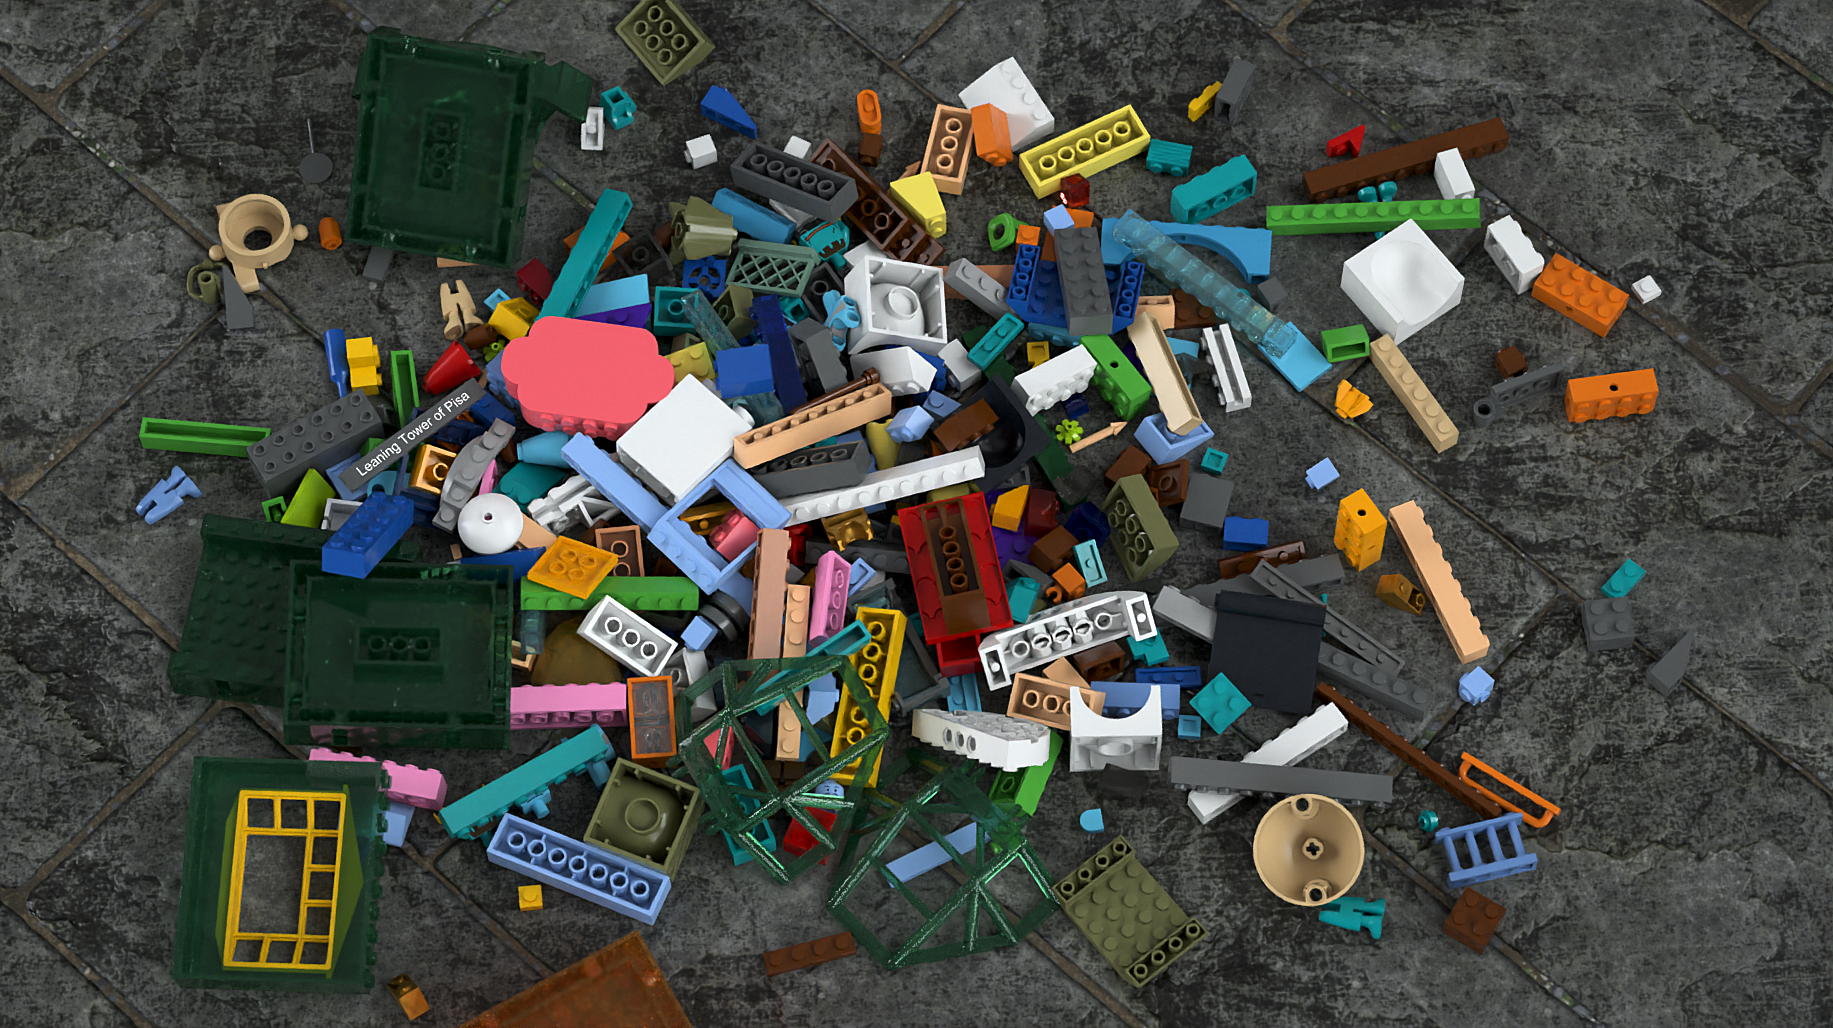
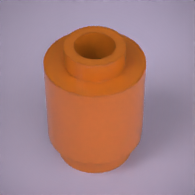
M333 217L321 219L318 226L321 246L328 250H334L342 243L339 223Z

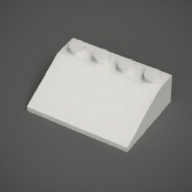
M1013 57L995 65L959 93V98L967 110L991 103L1007 113L1012 152L1054 132L1053 116Z

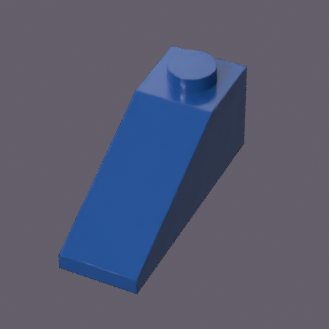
M712 85L700 103L701 114L756 140L757 126L733 95L723 87L719 88Z

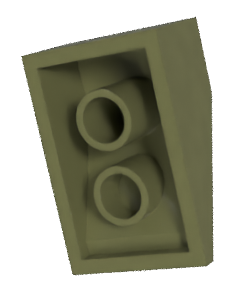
M730 284L698 320L697 328L701 343L705 341L711 354L748 336L757 327L760 321L752 290Z

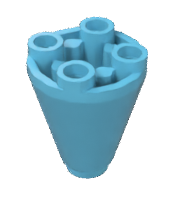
M555 430L554 432H545L523 440L522 443H517L518 460L570 469L572 467L561 458V449L573 438V435Z

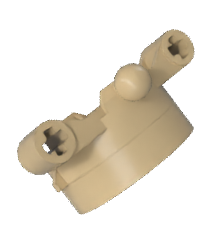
M263 194L245 195L233 202L216 206L222 246H212L209 250V256L214 261L223 260L226 256L228 261L232 262L235 279L245 294L258 291L260 287L255 268L266 269L268 266L285 260L294 246V239L298 241L306 239L308 229L302 224H297L292 229L286 208L275 198ZM255 230L267 231L272 236L270 246L257 251H251L246 248L244 240L250 232Z

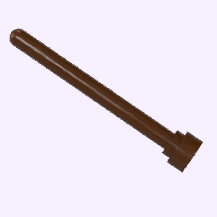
M871 367L864 370L860 378L792 409L789 415H794L836 399L863 385H874L880 382V376L877 370Z

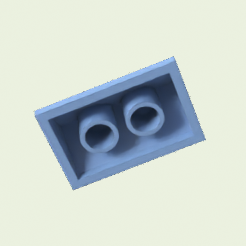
M350 791L356 836L402 847L415 806ZM339 813V819H338L337 830H339L340 813Z

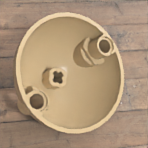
M1300 794L1280 801L1265 814L1258 825L1254 837L1253 855L1256 869L1261 879L1275 895L1293 904L1317 906L1339 898L1354 884L1363 865L1364 841L1356 820L1341 804L1321 795ZM1301 798L1306 799L1309 803L1306 811H1302L1298 807V801ZM1312 842H1314L1315 846H1319V851H1316L1317 855H1314V852L1309 850ZM1314 888H1318L1322 892L1320 901L1314 900L1311 896Z

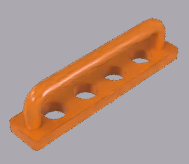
M1463 752L1461 755L1464 761L1459 767L1458 776L1461 777L1465 784L1478 789L1482 796L1488 800L1495 801L1502 809L1507 812H1515V814L1522 812V821L1536 828L1546 826L1554 814L1559 816L1561 809L1470 754ZM1473 765L1545 808L1546 811L1542 818L1536 819L1469 779L1467 771L1470 766Z

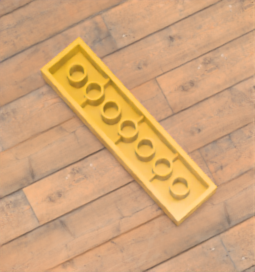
M858 607L855 621L860 619L872 635V638L868 645L848 657L826 777L829 780H835L840 785L876 788L907 618L900 610Z

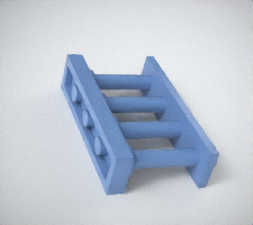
M1509 812L1499 818L1453 829L1445 827L1435 833L1434 844L1444 843L1452 868L1447 878L1449 890L1536 869L1538 862L1536 854L1525 852L1517 825H1521L1523 819L1522 812L1516 814L1515 812ZM1509 829L1517 854L1515 858H1504L1496 830ZM1487 833L1495 857L1494 863L1486 865L1482 863L1474 838L1475 835ZM1462 838L1466 840L1474 864L1472 868L1465 870L1460 867L1452 842Z

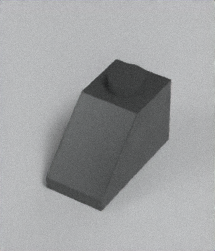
M1013 559L1008 560L1002 571L1003 580L1006 583L1019 577L1032 578L1037 583H1040L1041 586L1036 601L1045 597L1046 590L1054 582L1051 577L1044 574L1038 567Z

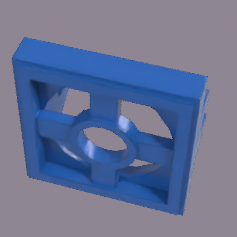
M712 255L697 260L684 259L683 288H691L689 284L697 285L698 300L716 301L725 291L726 260H714ZM702 267L701 274L697 277H689L693 270ZM708 267L715 269L720 278H713L708 274ZM702 277H708L711 280L706 286L700 285L698 281ZM712 285H718L715 290L710 288Z

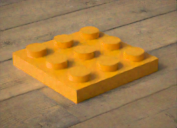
M560 535L527 572L528 580L587 599L617 564L618 555Z

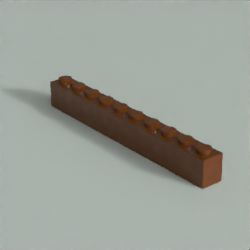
M1497 117L1305 172L1302 177V185L1310 204L1323 203L1334 197L1340 198L1348 193L1358 192L1365 187L1380 186L1382 183L1393 180L1400 181L1414 174L1421 175L1435 168L1437 153L1457 148L1463 162L1474 157L1480 158L1491 152H1501L1507 148L1509 136L1501 117Z

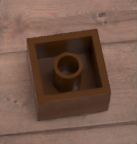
M1466 887L1446 919L1442 932L1482 955L1504 920L1507 909L1473 889Z

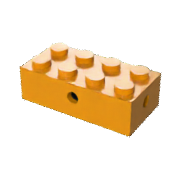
M1363 488L1340 500L1334 535L1336 547L1339 550H1343L1351 567L1354 566L1358 572L1380 560L1387 526L1386 519Z

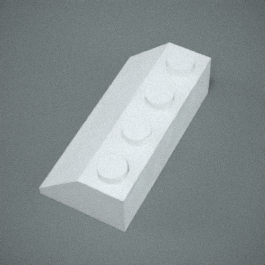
M909 346L856 354L850 357L854 380L860 378L864 370L874 367L880 376V383L892 393V397L927 392L937 371L936 368ZM863 385L857 389H862L868 386Z
M608 595L587 614L576 632L641 677L658 676L678 645L677 642Z

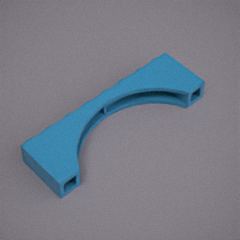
M1103 218L1101 253L1104 269L1121 273L1124 260L1132 261L1143 252L1167 244L1198 245L1211 249L1227 258L1241 272L1246 283L1261 284L1269 279L1272 230H1266L1265 228L1248 229L1241 226L1235 228L1222 225L1205 226L1199 223L1191 225L1180 222L1162 223L1156 220L1148 222L1137 219Z

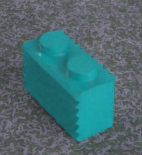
M1151 138L1146 169H1150L1155 173L1162 171L1164 173H1171L1176 177L1187 176L1193 146Z

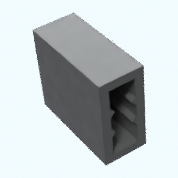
M1235 58L1216 95L1214 119L1232 126L1234 125L1253 87L1255 65L1247 60Z
M1193 472L1187 490L1186 501L1180 514L1179 527L1221 537L1225 517H1227L1234 493L1235 482H1231L1226 478L1211 477L1202 472Z

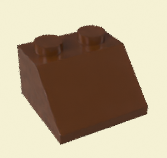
M1114 641L1106 642L1090 650L1085 649L1077 652L1073 656L1072 665L1086 683L1090 685L1091 681L1098 682L1122 673L1125 654Z

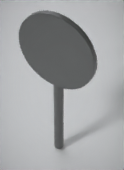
M308 118L307 123L312 153L302 159L299 171L305 181L319 184L331 176L333 165L328 156L316 153L312 121Z

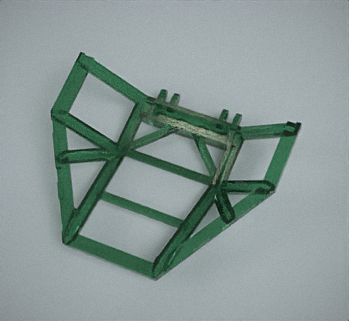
M847 655L726 660L674 697L679 754L668 759L666 765L667 767H673L680 761H684L685 766L673 773L674 779H678L690 772L712 810L698 819L701 825L706 824L714 817L718 821V823L705 831L706 835L712 836L721 829L725 830L781 886H786L838 849L841 843V836L852 819L861 799V792L872 775L873 766L885 740H888L891 729ZM805 669L755 692L771 670ZM838 670L874 732L831 758L792 690ZM754 671L739 690L736 672ZM723 679L726 707L693 730L690 703ZM784 695L824 764L779 792L736 716ZM730 726L769 793L728 784L721 768ZM720 728L715 757L713 758L704 739ZM864 756L845 797L805 793L857 758ZM735 795L764 801L765 803L746 815ZM782 807L819 842L818 845L786 867L748 832ZM805 807L839 810L830 832Z
M911 747L878 776L876 788L865 787L862 791L826 904V910L847 931L851 932V935L886 971L897 970L899 967L924 962L942 961L945 958L954 956L962 957L987 952L1003 946H1016L1061 907L1052 891V887L1056 884L1021 831L1032 819V816L1027 813L1015 824L1011 819L1021 811L1022 806L1019 803L1012 807L1007 814L1002 812L974 784L984 775L985 770L980 767L969 778L965 775L976 762L974 759L969 758L958 768ZM912 765L936 775L904 803L881 793ZM941 789L956 803L925 804ZM871 804L887 811L866 821ZM919 812L967 814L976 822L975 867ZM910 816L971 876L935 913L878 858ZM883 828L852 867L860 838ZM986 832L1003 850L984 866ZM1019 855L1043 891L1046 899L1013 927L985 883ZM872 865L927 919L893 954L842 904ZM967 901L963 941L919 950V947ZM980 903L1001 934L977 939Z

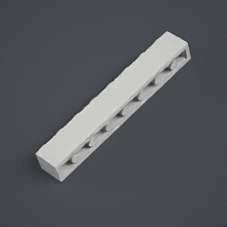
M1333 702L1327 706L1324 704L1317 708L1312 716H1305L1300 719L1292 729L1286 728L1275 740L1272 741L1270 739L1266 741L1258 751L1249 752L1241 762L1292 767L1346 732L1348 721ZM1193 789L1189 793L1187 804L1204 825L1245 797L1239 796L1240 793L1232 792L1231 795H1219L1217 791L1210 790L1209 793H1197Z

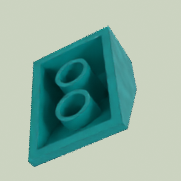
M522 460L503 476L492 493L502 494L511 498L519 506L521 512L530 518L527 510L529 504L535 499L547 498L548 492L558 487L567 475L556 467L527 463Z

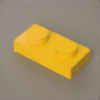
M1217 81L1212 86H1207L1198 99L1194 98L1190 102L1188 118L1193 122L1215 104L1216 95L1222 86L1220 82Z

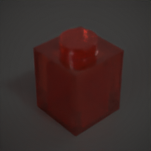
M1080 173L1061 178V201L1071 210L1089 204L1090 182Z

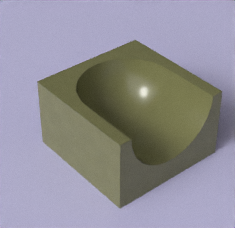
M618 757L583 840L589 846L670 877V882L673 883L706 806L707 799L700 788Z

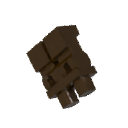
M761 760L760 805L767 820L775 819L776 810L784 811V820L792 821L799 803L802 802L805 762L785 761L784 770H782V762L779 760Z

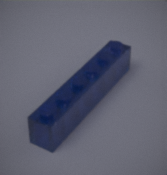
M775 293L753 298L752 307H749V314L751 320L755 319L757 325L754 326L756 339H760L762 344H768L774 382V391L771 393L773 397H777L778 403L775 404L777 415L782 416L783 419L790 416L789 412L792 409L807 403L778 295Z

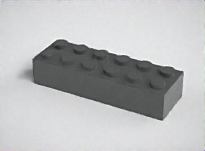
M754 141L730 165L734 185L833 224L859 198L855 179Z
M1097 227L1054 229L1053 249L1069 336L1112 334L1113 311Z
M858 440L790 452L744 470L775 499H778L782 496L789 495V497H794L806 492L813 494L824 489L836 490L848 485L850 487L857 486L862 483L872 461L865 440Z

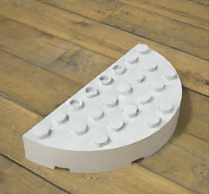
M913 709L912 736L920 738L921 742H932V746H943L944 750L967 755V758L979 759V762L991 763L993 767H1003L1005 771H1017V767L1043 765L1049 758L1050 730L1041 723L1019 717H1014L1013 719L1005 717L1003 714L954 710L953 714V712L941 711V709Z

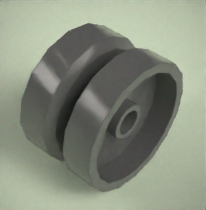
M719 590L709 598V605L704 604L695 613V616H703L719 629L713 639L727 647L738 638L737 632L743 633L750 626L751 621L747 612L736 600Z

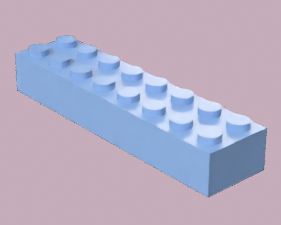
M505 813L487 849L490 862L652 926L671 889L670 877L508 813Z

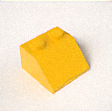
M523 297L498 302L488 324L492 325L498 334L504 335L511 342L519 337H529V332L535 318L541 311Z

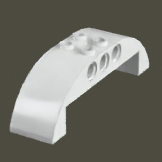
M1115 591L1079 598L1031 614L1025 624L1013 621L1014 627L996 630L983 640L978 651L989 689L992 691L1012 684L1009 675L1059 659L1062 656L1065 657L1127 635H1131L1136 641H1140L1158 634L1146 593Z

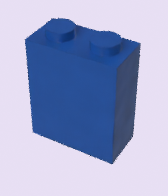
M768 344L716 351L717 360H713L714 371L719 374V377L715 378L716 390H721L723 399L774 391L771 355Z

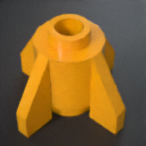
M1345 379L1338 385L1334 406L1337 408L1335 412L1342 418H1353L1369 411L1373 406L1367 395L1354 388Z

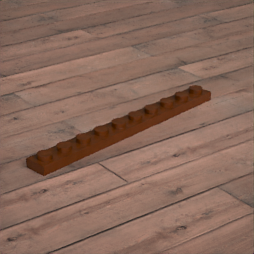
M1322 681L1316 687L1315 698L1326 706L1333 702L1347 721L1483 818L1491 820L1500 817L1502 809H1500L1495 801L1486 799L1478 789L1468 786L1461 777L1448 772L1440 762H1434L1427 757L1423 750L1416 749L1409 744L1405 737L1396 735L1388 725L1375 720L1368 711L1361 710L1350 698H1344L1337 693L1333 686L1326 685Z

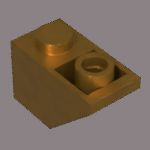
M1402 574L1382 575L1375 591V595L1388 606L1417 616L1421 615L1427 596Z
M406 973L393 977L391 982L386 984L403 1013L410 1020L415 1019L430 1009L419 987Z

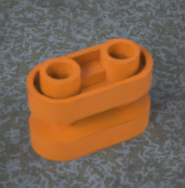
M863 90L857 96V113L861 132L879 135L882 125L878 96L872 90Z

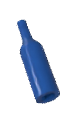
M330 329L323 335L330 378L337 385L341 399L348 395L347 384L351 378L347 359L346 339L342 329Z

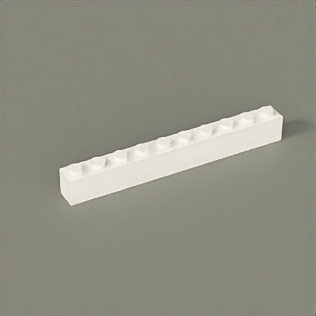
M978 445L866 474L862 483L854 487L848 485L836 490H820L813 494L806 492L794 497H789V495L782 496L776 500L792 514L785 526L787 527L983 477L985 463Z

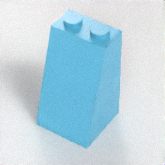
M647 274L592 285L575 317L650 303ZM651 311L645 328L649 332H652Z

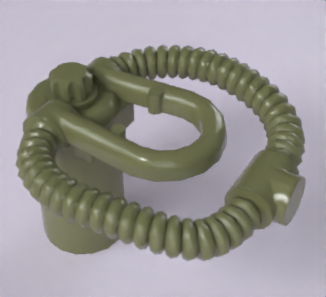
M209 258L204 259L202 264L193 266L187 276V293L193 299L205 301L209 304L216 303L221 299V292H225L224 289L221 291L220 277L210 271L200 273L198 283L202 293L197 294L192 286L194 274L200 269L209 270L214 269V267L223 269L222 265H226L228 268L229 266L224 262H215Z

